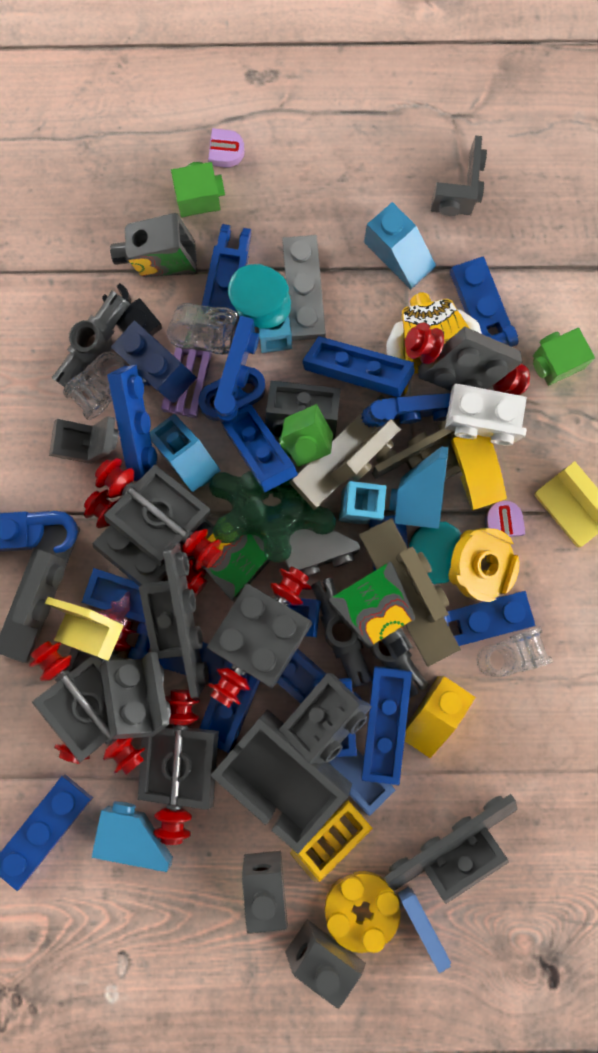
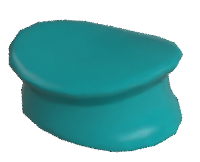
M249 264L240 267L232 275L228 284V296L231 304L239 316L254 319L255 327L261 329L276 327L284 322L290 314L291 298L288 293L289 287L287 281L279 272L265 265Z
M440 521L439 529L429 527L418 528L409 544V548L413 546L416 553L422 552L427 558L432 572L428 573V576L433 584H442L450 581L448 573L451 568L452 554L462 534L458 528L446 521Z

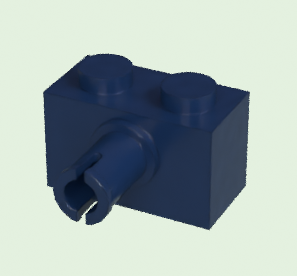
M135 320L111 346L130 366L137 365L138 374L143 380L144 387L152 385L173 404L197 379L186 366Z

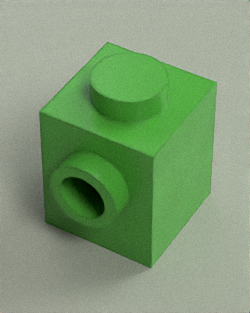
M193 162L186 167L171 169L181 217L221 210L219 197L225 196L221 174L214 175L212 162Z
M578 327L563 335H560L558 331L540 340V347L533 355V365L538 376L544 378L548 386L584 370L595 359V356Z
M315 404L284 419L282 435L279 441L287 456H292L297 467H300L331 454L333 433L318 405Z

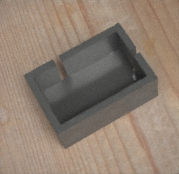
M267 709L210 776L265 825L271 820L276 808H278L282 813L278 816L272 831L299 854L348 798L352 783L329 763H308L279 731L284 723Z

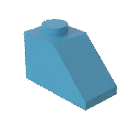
M393 202L367 224L364 243L410 290L435 269L436 264L417 226Z
M175 414L150 431L152 443L191 492L209 483L212 477L221 471L201 441Z
M449 447L437 449L401 477L398 489L392 488L389 510L396 511L395 524L439 529Z
M115 801L113 806H107L101 811L91 858L163 872L169 870L172 865L173 856L166 845L160 842V838L153 835L155 828L146 814L135 811L136 805Z

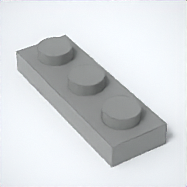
M317 235L283 237L285 277L289 287L288 293L291 298L289 321L292 341L317 339L318 336L325 338Z

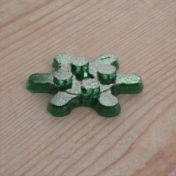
M251 471L244 473L242 477L219 472L213 476L209 484L210 492L213 496L225 499L232 505V511L219 518L213 527L215 539H220L221 543H232L243 535H256L264 543L265 557L272 562H283L290 557L292 552L290 537L295 531L308 529L317 534H328L335 529L336 518L328 508L318 506L316 509H313L289 483L292 479L267 492L263 491ZM269 494H273V497L280 499L281 503L275 506H268L263 503V500L268 498Z

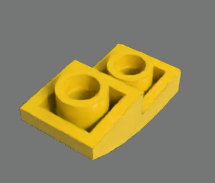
M477 435L476 439L453 438L451 444L462 472L460 479L471 510H477L506 500L504 481L491 438Z

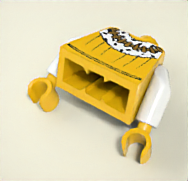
M425 292L417 293L410 299L411 306L405 307L402 310V321L393 326L386 344L387 355L414 362V374H417L418 366L422 362L419 357L416 359L409 358L405 347V338L411 328L422 322L427 323L431 330L439 328L444 333L445 344L463 327L481 333L480 325L477 320L462 310H457L452 300L442 299L432 302L429 294ZM408 384L403 391L404 396L408 391Z

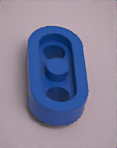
M250 367L247 383L253 384L255 388L250 393L244 392L242 387L238 388L235 398L237 410L259 402L265 394L264 376L253 367ZM221 378L205 386L198 398L201 412L205 417L213 421H220L215 408L211 407V403L215 399Z

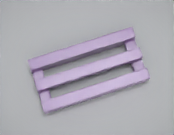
M177 342L174 356L182 363L184 354L188 355L186 367L192 373L196 357L202 358L190 409L184 408L188 388L178 399L176 406H173L172 402L164 396L161 409L163 412L197 419L200 407L198 398L205 386L212 350L209 348L199 349L195 345H190L189 347L185 346L184 343Z

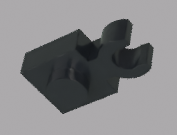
M119 283L117 285L118 291L122 298L131 304L128 290ZM106 294L102 296L104 302L108 297ZM140 298L135 300L125 310L116 323V326L122 333L134 320L151 336L162 329L159 320Z

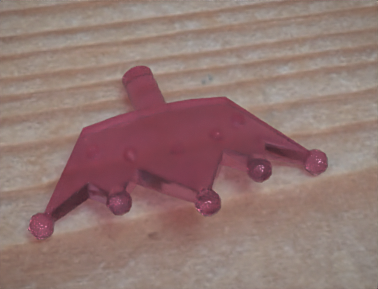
M126 592L120 601L110 602L111 609L95 612L126 626L128 621L124 617L130 610V592Z

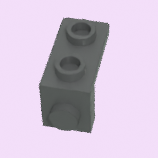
M475 135L470 149L467 185L437 182L432 196V212H440L444 216L471 215L475 204L482 202L484 181H479V171H484L487 150L481 149L482 136Z
M107 416L93 426L56 419L53 425L49 456L92 464L109 455L111 450H115L118 442V429L114 428L115 418Z

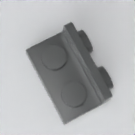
M271 380L265 424L273 436L280 438L286 417L317 404L333 433V441L336 435L341 388Z
M149 652L142 659L105 660L100 665L111 739L153 737L169 725L171 710L169 702L165 699L163 687L164 669L159 664L157 652Z
M327 673L281 726L279 731L308 763H328L340 753L343 748L340 743L349 733H356L366 723L368 719L366 713L372 706L367 701L359 700L334 674Z

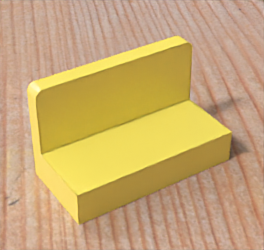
M574 461L538 489L534 495L576 547H582L598 534V488Z
M47 597L45 604L66 613L53 641L61 642L65 646L109 661L124 625L90 609Z

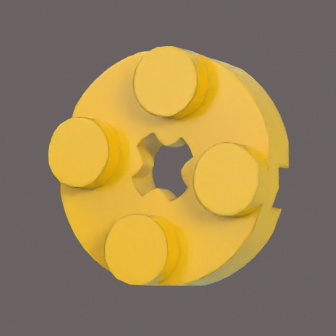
M478 528L464 531L452 554L451 568L448 573L450 582L456 585L463 595L473 600L491 602L497 600L494 598L498 597L501 593L506 594L514 586L519 573V557L513 554V549L510 545L514 544L512 539L503 531L493 528ZM487 555L486 562L490 566L488 570L482 571L481 561Z
M357 871L343 879L340 878L332 885L325 900L324 911L328 931L336 942L347 950L357 953H377L384 948L385 944L391 941L397 932L401 917L398 898L386 880L375 873ZM363 902L369 903L368 909L372 913L371 917L364 918L363 921L356 920L357 916L352 912L354 905L360 907Z

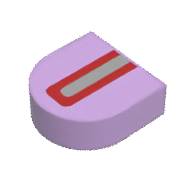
M212 128L208 162H212V165L228 168L238 165L242 161L245 152L242 137L232 130Z
M500 501L488 509L485 516L486 528L501 530L509 537L525 535L523 514L515 503Z

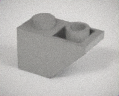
M313 520L276 531L288 570L292 566L305 573L308 577L320 573L319 566L332 562L334 567H339L353 562V555L357 554L360 550L357 541Z

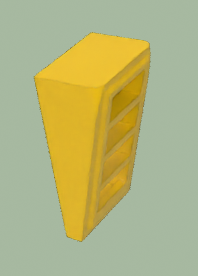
M346 800L299 854L294 850L290 854L314 882H320L373 828L352 803ZM343 815L357 830L355 834L352 835L339 820ZM332 826L346 841L343 845L330 833L329 829ZM321 837L334 851L331 856L317 842ZM310 848L323 862L319 867L306 853Z

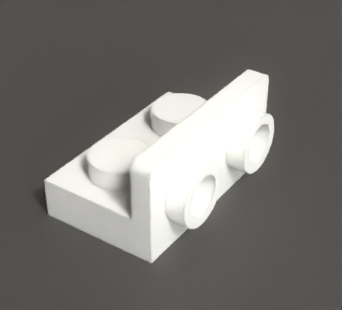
M455 383L451 389L445 429L455 431L454 435L457 437L476 439L477 435L490 437L491 442L494 444L511 446L513 442H517L526 436L527 429L523 428L522 424L527 397Z

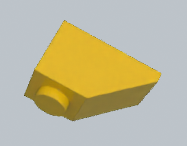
M437 676L406 725L405 742L431 758L457 729L476 697L445 676Z

